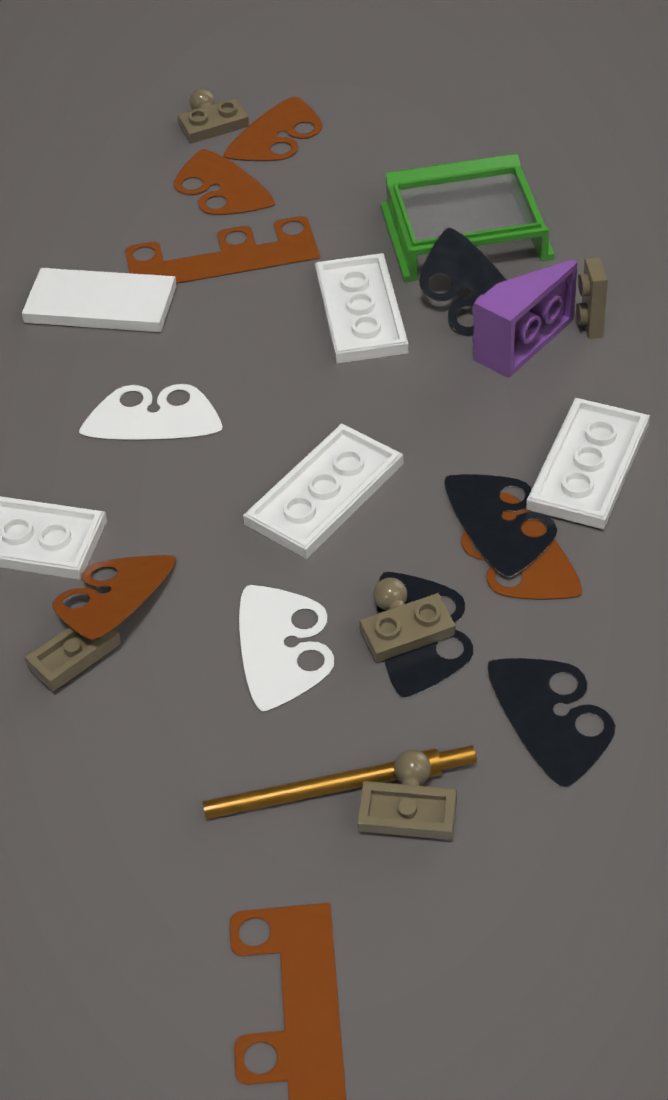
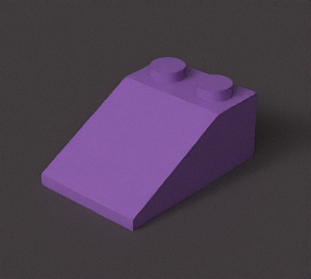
M571 259L497 283L485 294L480 295L472 309L474 315V333L472 336V342L474 343L473 360L510 378L574 320L578 262Z

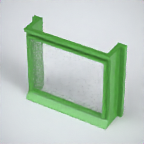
M519 153L386 172L387 201L380 202V208L404 282L418 280L417 255L429 254L438 237L447 228L460 232L475 246L531 238L541 262L554 260L555 254L549 242V228L544 224L521 169Z

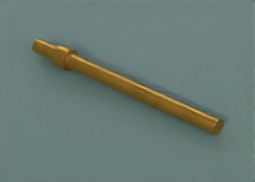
M473 745L438 752L437 748L421 751L428 757L431 764L429 778L442 775V770L477 763ZM395 761L203 801L206 819L360 788L363 787V781L384 783L398 780L394 772Z

